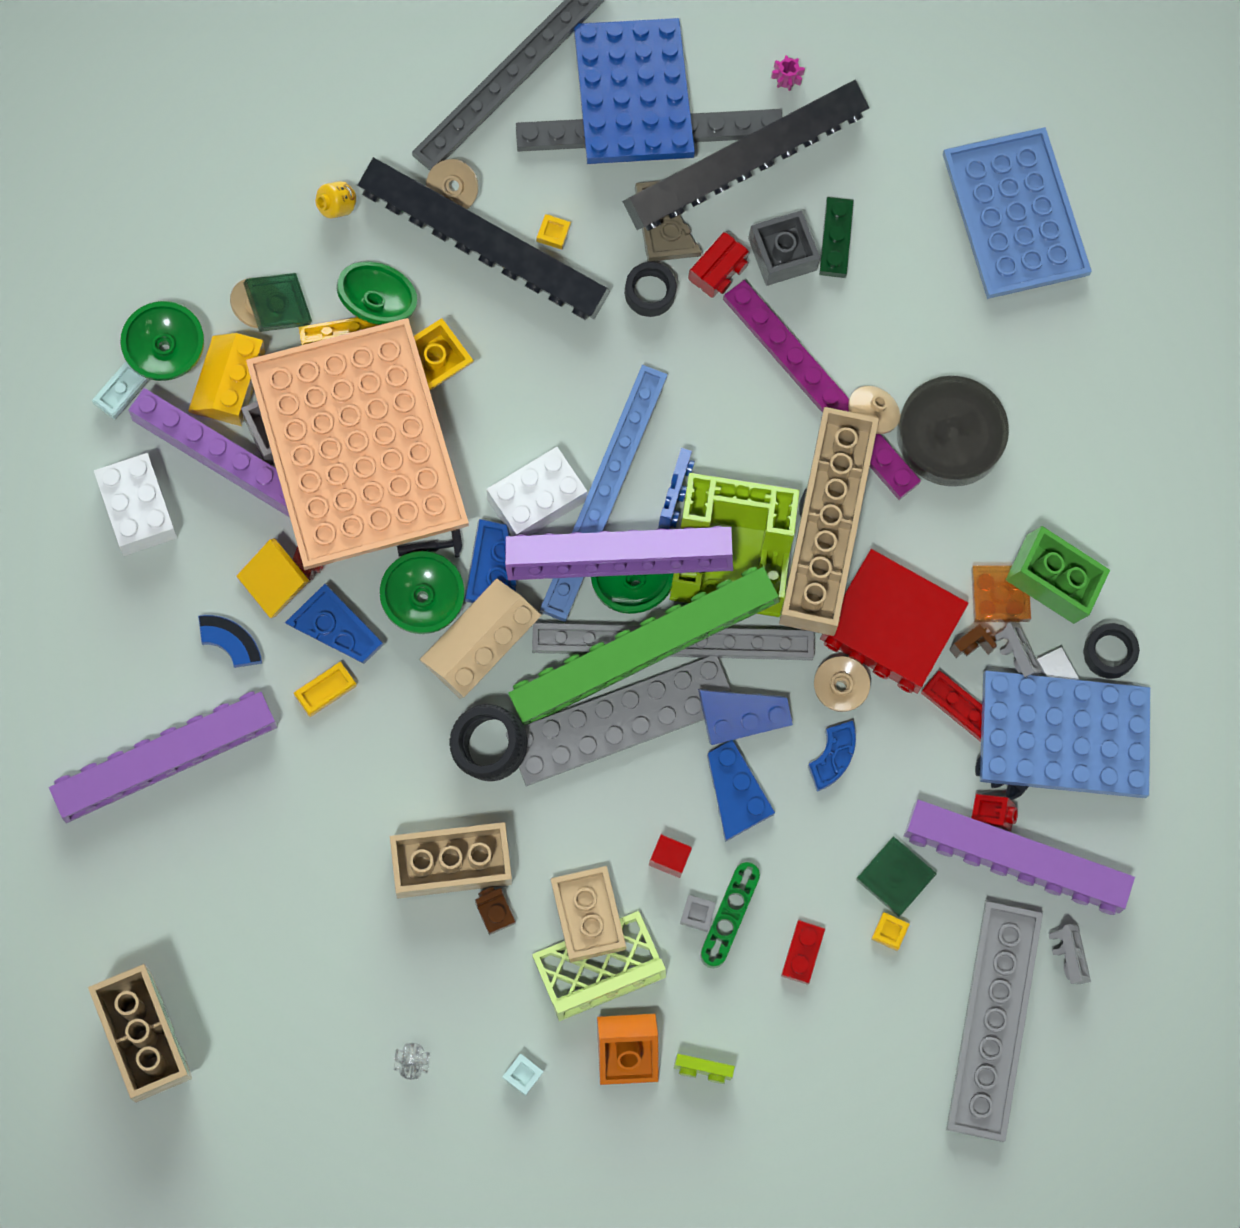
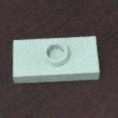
M125 362L93 398L92 402L115 420L149 379L137 374Z

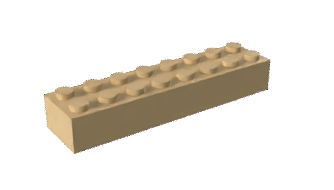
M824 407L779 625L831 636L835 635L839 623L879 418Z

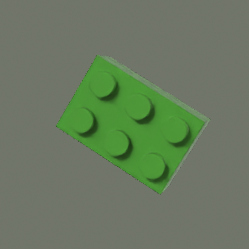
M1041 526L1026 536L1007 575L1006 581L1075 624L1090 615L1110 569Z

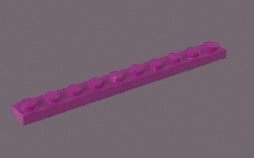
M745 280L723 296L725 303L822 413L824 407L849 412V398ZM876 434L869 467L895 497L900 500L916 488L921 480L881 434Z

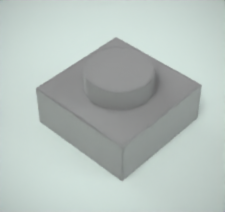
M688 895L680 924L708 932L716 903Z

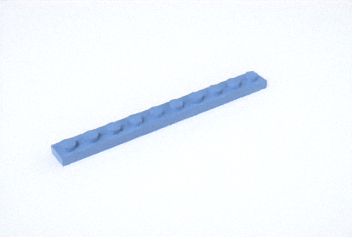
M645 365L641 366L572 533H599L604 531L668 374ZM584 577L553 578L541 605L540 613L566 622Z

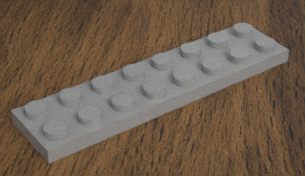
M707 657L524 725L527 733L528 747L519 770L526 787L703 721L704 716L698 689L732 692L718 657Z
M988 901L985 902L946 1127L947 1131L1000 1142L1006 1141L1043 913Z

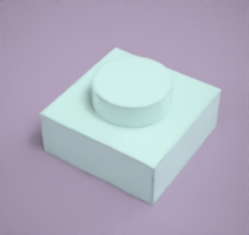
M520 1053L502 1078L526 1096L544 1071Z

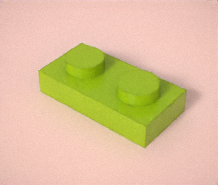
M678 1053L674 1063V1068L679 1069L680 1075L696 1078L697 1074L707 1075L708 1081L725 1084V1080L731 1081L735 1066Z

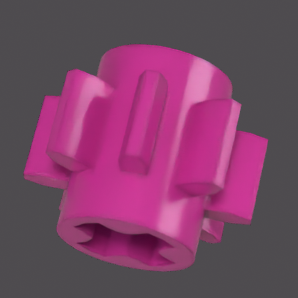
M785 55L781 62L775 61V70L772 71L771 78L777 79V88L784 87L791 91V87L795 84L801 85V76L804 75L805 68L799 67L798 58L794 60Z

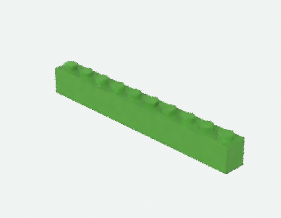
M752 567L741 574L742 577L733 582L731 579L721 582L716 586L717 590L709 594L702 592L691 598L692 602L683 607L680 604L667 609L665 611L666 615L658 619L651 617L640 623L641 627L632 632L628 629L614 636L615 640L606 645L604 642L598 643L589 649V653L581 657L579 655L571 656L564 661L565 665L555 670L553 667L541 671L538 674L539 678L531 682L523 680L513 686L514 690L508 692L522 723L527 725L546 718L779 603V596L765 568L757 569V567Z

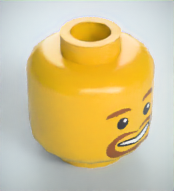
M346 182L326 183L317 190L315 203L324 217L330 219L343 217L351 214L354 210L356 194Z

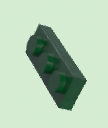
M827 197L819 275L846 278L854 203L852 199Z

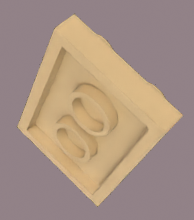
M607 866L551 878V885L570 963L626 950V943Z

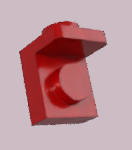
M976 794L971 818L1011 832L1012 825L1017 822L1018 809L1016 804L1008 797Z

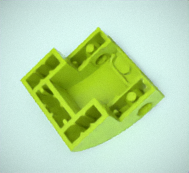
M689 473L680 529L687 527H731L733 571L674 573L673 587L670 591L669 600L691 603L692 597L702 592L709 594L717 590L716 586L723 581L731 579L733 582L741 578V574L752 567H757V569L764 567L779 596L780 602L757 614L780 617L785 597L789 555L795 533L799 490Z

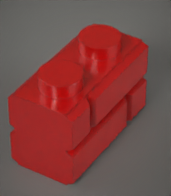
M723 232L689 270L688 279L711 298H714L718 292L723 294L732 283L731 277L735 273L740 275L748 266L747 258L749 251L739 242H736L729 234Z

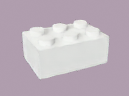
M555 447L487 488V500L502 523L507 525V530L511 536H530L580 506L587 498L586 488L558 447Z
M148 453L94 470L123 556L177 539Z

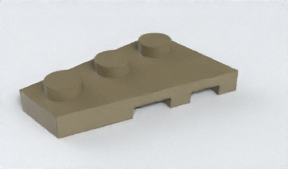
M660 181L636 183L635 193L637 194ZM666 215L660 219L661 225L647 231L646 227L642 228L647 262L701 256L702 252L698 244H695L690 230L687 224L683 223L680 215L672 219Z

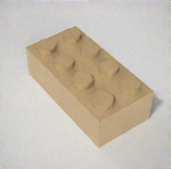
M505 822L390 836L397 899L512 885Z

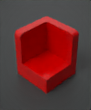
M660 834L649 861V866L681 878L692 847Z

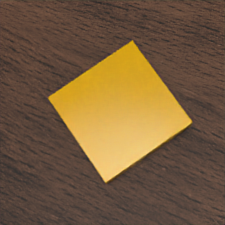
M275 538L270 539L236 575L269 618L276 617L309 582L308 578Z

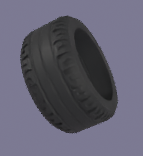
M482 704L466 710L465 713L458 717L451 730L449 746L454 762L464 773L482 781H498L510 776L522 764L526 756L528 740L526 730L517 716L500 706ZM499 720L505 725L508 732L507 750L494 764L488 766L477 765L469 752L470 737L473 731L483 722Z

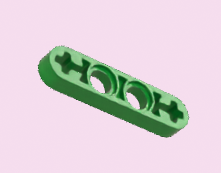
M741 863L734 871L701 949V961L708 968L720 967L727 958L760 878L759 869L753 863ZM746 869L751 870V876L754 877V881L749 879L744 890H750L749 894L742 889L732 887L733 884L739 887L742 881V876L739 875V872L744 873ZM734 894L741 896L744 901L743 907L738 910L730 908L727 902L729 896ZM725 920L731 923L733 931L730 935L722 936L717 932L716 926L720 921ZM711 936L718 941L728 943L727 947L721 943L718 950L721 959L716 958L714 962L708 960L709 955L706 953V950L711 951L716 941L710 940Z

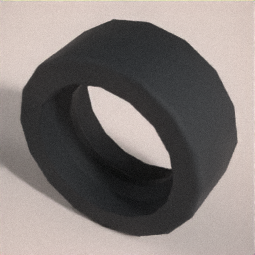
M655 262L641 263L634 267L627 276L624 291L626 302L634 312L641 316H660L668 311L674 303L677 288L676 280L672 272L662 264ZM642 277H657L665 283L666 295L661 301L656 303L643 302L635 295L634 288L636 282Z
M1116 623L1103 624L1096 628L1086 640L1083 650L1085 663L1089 669L1099 677L1107 679L1120 678L1127 674L1137 662L1140 652L1139 643L1134 633L1124 625ZM1111 635L1124 642L1128 651L1124 663L1111 667L1098 659L1095 647L1102 637Z

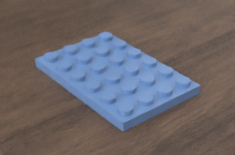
M1046 127L949 148L943 151L942 155L987 299L1090 276L1092 271Z
M985 671L983 673L980 782L1147 798L1149 796L1150 687L1034 675L1024 677L1023 674Z

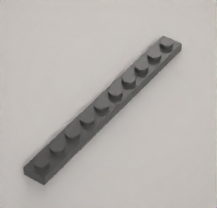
M564 0L412 151V156L428 170H431L437 163L444 161L574 31V28L579 23H582L604 0Z
M781 109L691 113L693 142L740 140L782 118ZM583 120L516 123L517 152L585 148Z

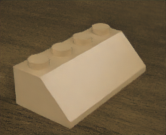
M495 579L419 660L459 699L464 698L542 615L521 595L500 580Z

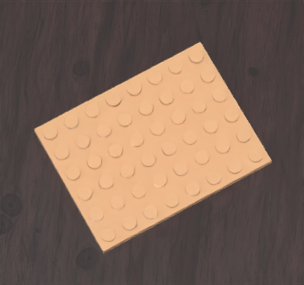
M408 318L246 360L304 570L469 526Z

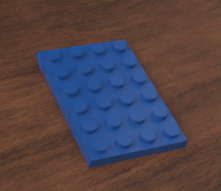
M679 18L579 23L574 28L587 164L694 158L695 151Z

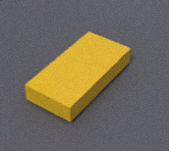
M340 661L293 694L307 715L312 717L357 687V685Z

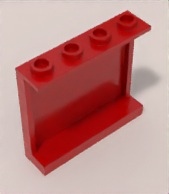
M870 549L844 594L835 635L822 634L820 640L824 641L823 644L828 649L835 652L840 650L849 655V658L858 661L861 665L865 664L872 668L873 673L882 679L890 678L897 682V686L903 691L918 694L969 603L877 551Z

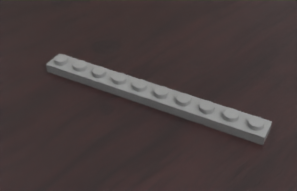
M534 623L532 653L587 654L592 646L604 642L606 645L614 641V636L628 629L632 632L641 626ZM726 628L669 657L707 658L715 656L718 658L812 661L814 658V632L807 630Z

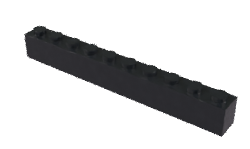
M855 79L622 202L636 230L646 227L647 231L661 225L660 219L666 215L672 219L685 212L683 209L685 205L691 203L695 207L707 200L706 194L714 191L715 195L730 188L729 182L736 179L740 183L752 177L750 171L759 167L760 171L775 164L774 158L781 155L782 159H786L797 153L795 147L803 144L806 148L819 141L818 135L825 132L829 136L841 130L839 124L846 120L849 125L863 118L862 112L869 109V106Z
M374 157L357 185L364 190L362 195L376 203L380 199L387 203L385 206L387 210L398 216L401 212L410 216L408 221L421 229L424 225L432 228L431 234L445 242L449 238L457 242L454 246L455 248L468 255L470 251H473L480 255L478 258L480 262L491 268L494 264L503 268L501 272L503 275L514 281L517 277L526 281L525 287L537 294L541 290L550 295L548 300L562 307L565 303L573 308L571 313L583 320H586L587 317L595 320L610 293L607 287Z

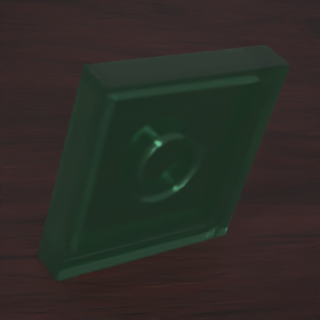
M296 273L249 278L244 281L243 284L259 332L295 328L311 324L312 319Z
M893 836L856 880L894 914L900 917L937 873Z

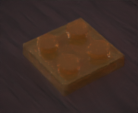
M972 566L974 622H1029L1031 620L1030 596L1006 581L1012 566Z

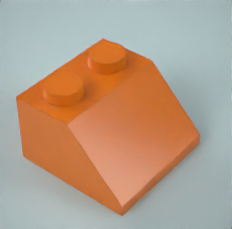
M639 1014L597 1017L600 1085L658 1082V1030L656 1015Z

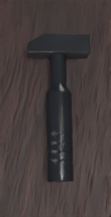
M460 529L451 531L452 540L428 541L397 546L398 557L418 551L437 552L439 549L450 547L454 548L455 558L460 557L463 550Z

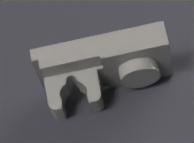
M1009 622L1003 631L994 635L996 641H1001L1002 639L1009 640L1006 648L1000 650V653L1008 655L1013 652L1015 656L1014 665L1019 674L1028 677L1031 675L1037 676L1042 673L1019 623Z
M1068 924L1064 925V929L1050 933L1049 939L1059 938L1063 940L1061 947L1052 950L1053 955L1065 956L1064 972L1071 984L1081 985L1091 982L1079 927Z

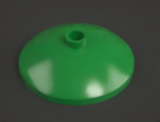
M367 261L357 262L347 266L340 273L337 280V294L342 304L354 316L371 324L383 325L406 318L409 319L417 306V293L412 283L402 273L385 264Z
M158 301L146 304L130 315L123 326L120 345L127 364L137 374L151 380L167 381L185 375L198 363L204 349V333L199 320L189 309L174 302ZM162 345H169V349L166 351L160 350V347Z
M427 551L412 552L395 560L385 571L380 584V601L388 619L400 629L414 634L434 633L452 623L459 614L464 601V584L457 568L445 557ZM420 594H425L428 599L421 602L417 597Z
M674 573L591 577V582L596 596L605 606L620 613L636 614L656 607L668 596L673 587ZM633 581H639V582H640V583H639L638 585H636V586L631 585V583H632Z

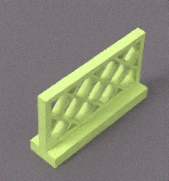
M639 911L620 918L622 931L625 925L634 921L637 922L640 929L636 940L624 935L625 942L633 944L629 957L627 958L616 953L606 954L607 957L602 969L587 964L588 959L571 962L580 966L575 980L560 974L565 961L569 962L565 941L532 954L559 1021L666 978V968L662 959L659 958ZM642 936L645 940V943L640 942ZM637 947L649 950L653 958L643 964L632 960ZM551 955L560 958L561 961L556 973L545 969L541 959ZM611 957L626 963L621 973L613 974L605 971ZM584 968L599 974L596 983L586 985L579 982ZM547 975L553 977L551 983H550L549 978H548ZM557 979L572 984L569 994L559 998L556 997L553 988Z

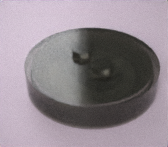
M942 376L920 385L906 400L897 424V442L906 463L922 478L943 486H964L988 475L1000 460L1009 436L1008 418L1000 400L983 384L961 376Z

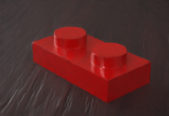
M800 920L797 921L781 977L806 985L810 983L825 928Z

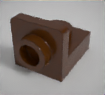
M979 624L956 641L949 650L955 658H958L963 653L967 657L979 648L980 645L989 655L997 647L995 643L996 638L988 628L984 629Z
M490 887L478 893L479 898L475 899V905L489 935L516 924L502 888L495 890L494 887Z

